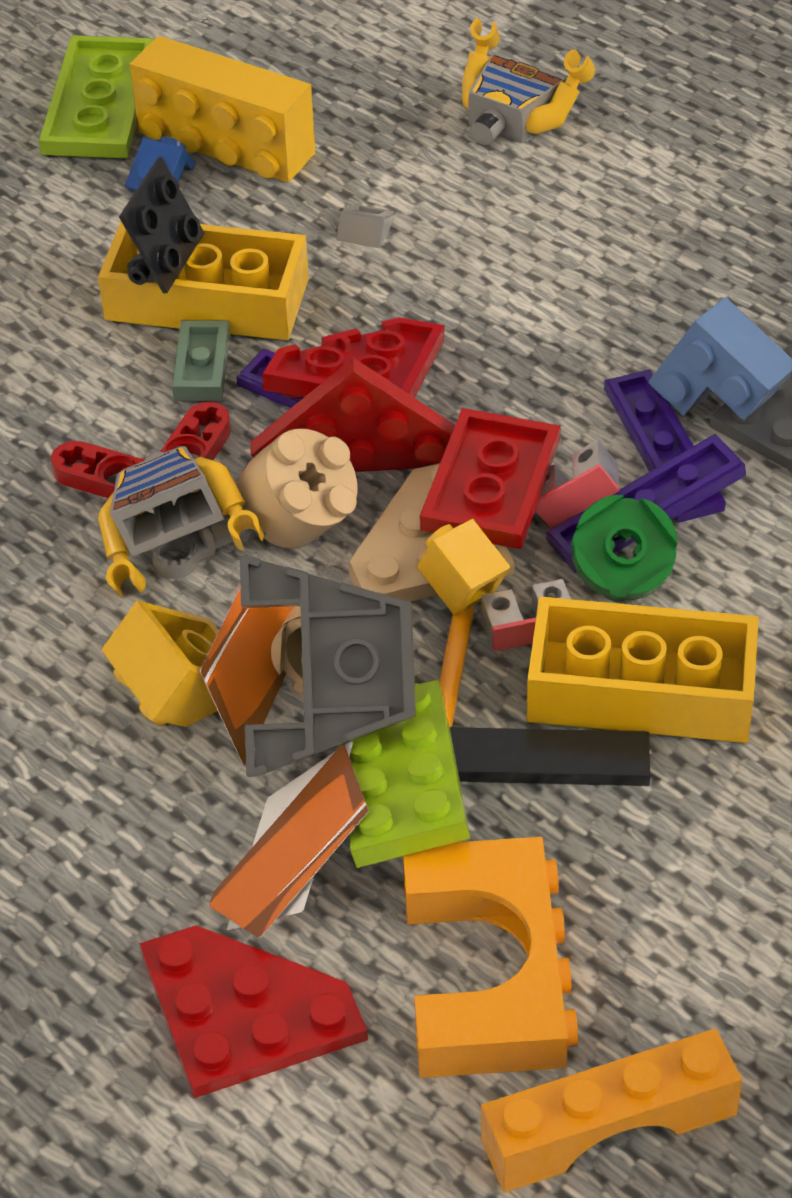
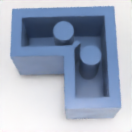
M725 297L694 321L648 383L683 416L713 391L741 419L745 420L770 399L791 375L792 358Z

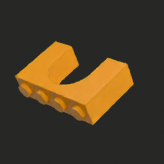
M543 836L456 842L403 856L407 925L453 921L487 922L501 927L512 934L523 946L528 956L520 971L510 980L497 987L473 992L414 995L419 1078L567 1068L568 1047L578 1046V1025L575 1009L564 1010L563 994H571V971L569 958H558L556 944L565 943L564 916L562 908L551 907L550 895H556L559 892L556 859L545 860Z

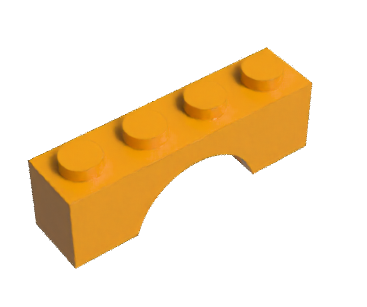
M714 1028L481 1104V1141L502 1191L506 1193L565 1173L570 1165L586 1150L620 1132L638 1127L661 1126L669 1128L679 1135L736 1116L742 1078L720 1034Z

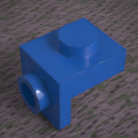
M143 137L125 187L129 191L135 192L158 157L163 158L177 182L180 179L183 168L193 171L196 163L185 150L186 146L178 140L170 137H161L160 141Z

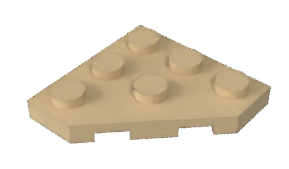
M440 463L416 468L411 471L349 561V577L354 586L409 602L438 595L419 571L417 565L428 548L425 544L427 539L433 534V532L420 530L419 516ZM493 544L511 567L506 576L514 574L515 562L507 547Z

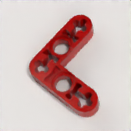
M202 402L192 406L160 452L165 453L179 446H186L191 454L214 460L231 433L229 411L225 406L216 402ZM200 425L206 426L203 431V438L200 437ZM83 441L65 442L56 447L51 455L54 478L59 483L105 498H109L115 488V484L106 481L110 476L145 461V459Z

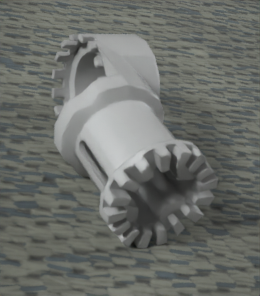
M223 515L224 520L151 549L154 571L168 579L183 578L194 572L198 562L214 556L216 549L233 542L228 529L229 515ZM246 529L242 531L239 535L241 541L247 542L253 539L254 530ZM172 550H181L188 554L187 558L180 559V561L172 560L171 562L162 558L163 554Z

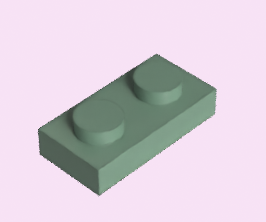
M181 320L172 384L174 401H223L230 340L229 321Z

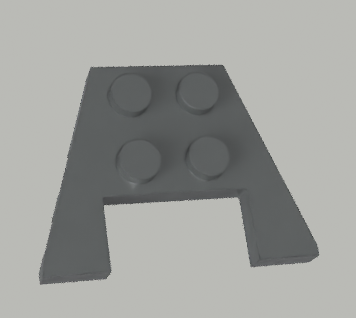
M249 555L240 556L241 607L243 609L301 606L304 694L303 723L245 725L247 777L261 776L416 717L411 602L343 582L339 583L311 575L308 572L291 567L287 568L262 561Z

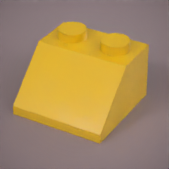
M136 600L101 651L115 668L113 674L117 680L130 688L140 702L139 709L142 714L158 725L169 723L187 727L218 711L200 673L206 656L219 632L218 628L209 618Z

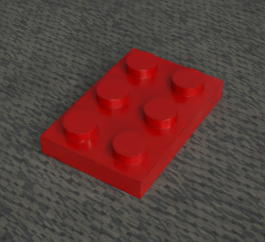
M462 408L420 513V530L434 533L448 524L454 529L473 519L492 544L522 549L560 443L561 425Z

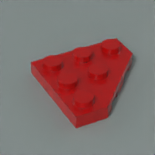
M397 317L382 321L381 330L364 335H361L357 328L324 336L322 337L321 346L300 351L296 344L278 348L263 372V390L280 393L288 398L305 397L351 358H355L415 398L444 343L445 325Z
M351 358L250 441L251 456L254 458L283 433L294 429H309L324 434L329 438L337 437L345 442L349 448V460L355 472L416 469L441 462L455 424L360 361Z
M197 925L139 943L144 963L194 1098L368 1040L367 1028L346 981Z

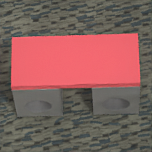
M598 439L572 454V480H569L556 464L551 466L546 479L548 482L544 485L535 510L550 529L585 511L596 501L620 491L618 463Z
M563 579L532 585V608L535 616L537 615L539 596L544 597L548 593H554L555 596L553 598L571 599ZM512 589L481 595V619L493 652L533 643L536 618L523 620ZM497 603H501L504 605V607L500 610H495L493 608L494 605Z

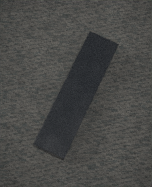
M450 727L460 782L649 786L648 731Z

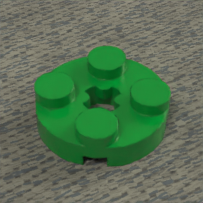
M611 495L593 503L580 517L570 544L574 567L580 578L589 588L603 595L608 600L624 601L644 598L658 590L672 572L676 559V547L678 545L677 532L668 515L658 505L649 500L641 498L638 501L632 498H623L624 495ZM619 536L622 541L626 542L632 538L637 544L632 551L634 558L627 559L624 556L618 557L613 552L615 543L612 539Z

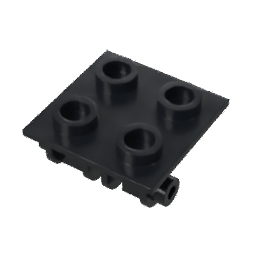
M158 157L119 215V218L139 251V254L133 257L127 265L129 279L138 285L156 281L163 294H165L172 287L205 233L201 228L198 218L194 215L183 196L177 180L172 176L163 158Z

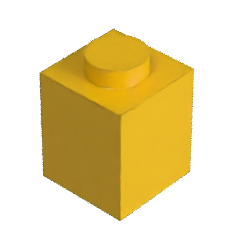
M473 519L454 529L448 524L435 531L427 539L425 544L428 548L417 565L419 571L454 616L481 602V595L495 593L511 568Z

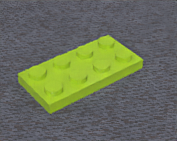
M71 35L39 138L41 155L128 159L137 127L130 63L155 38Z
M439 679L415 684L416 717L352 741L353 745L349 758L368 808V813L349 834L350 850L356 868L471 839L447 711Z

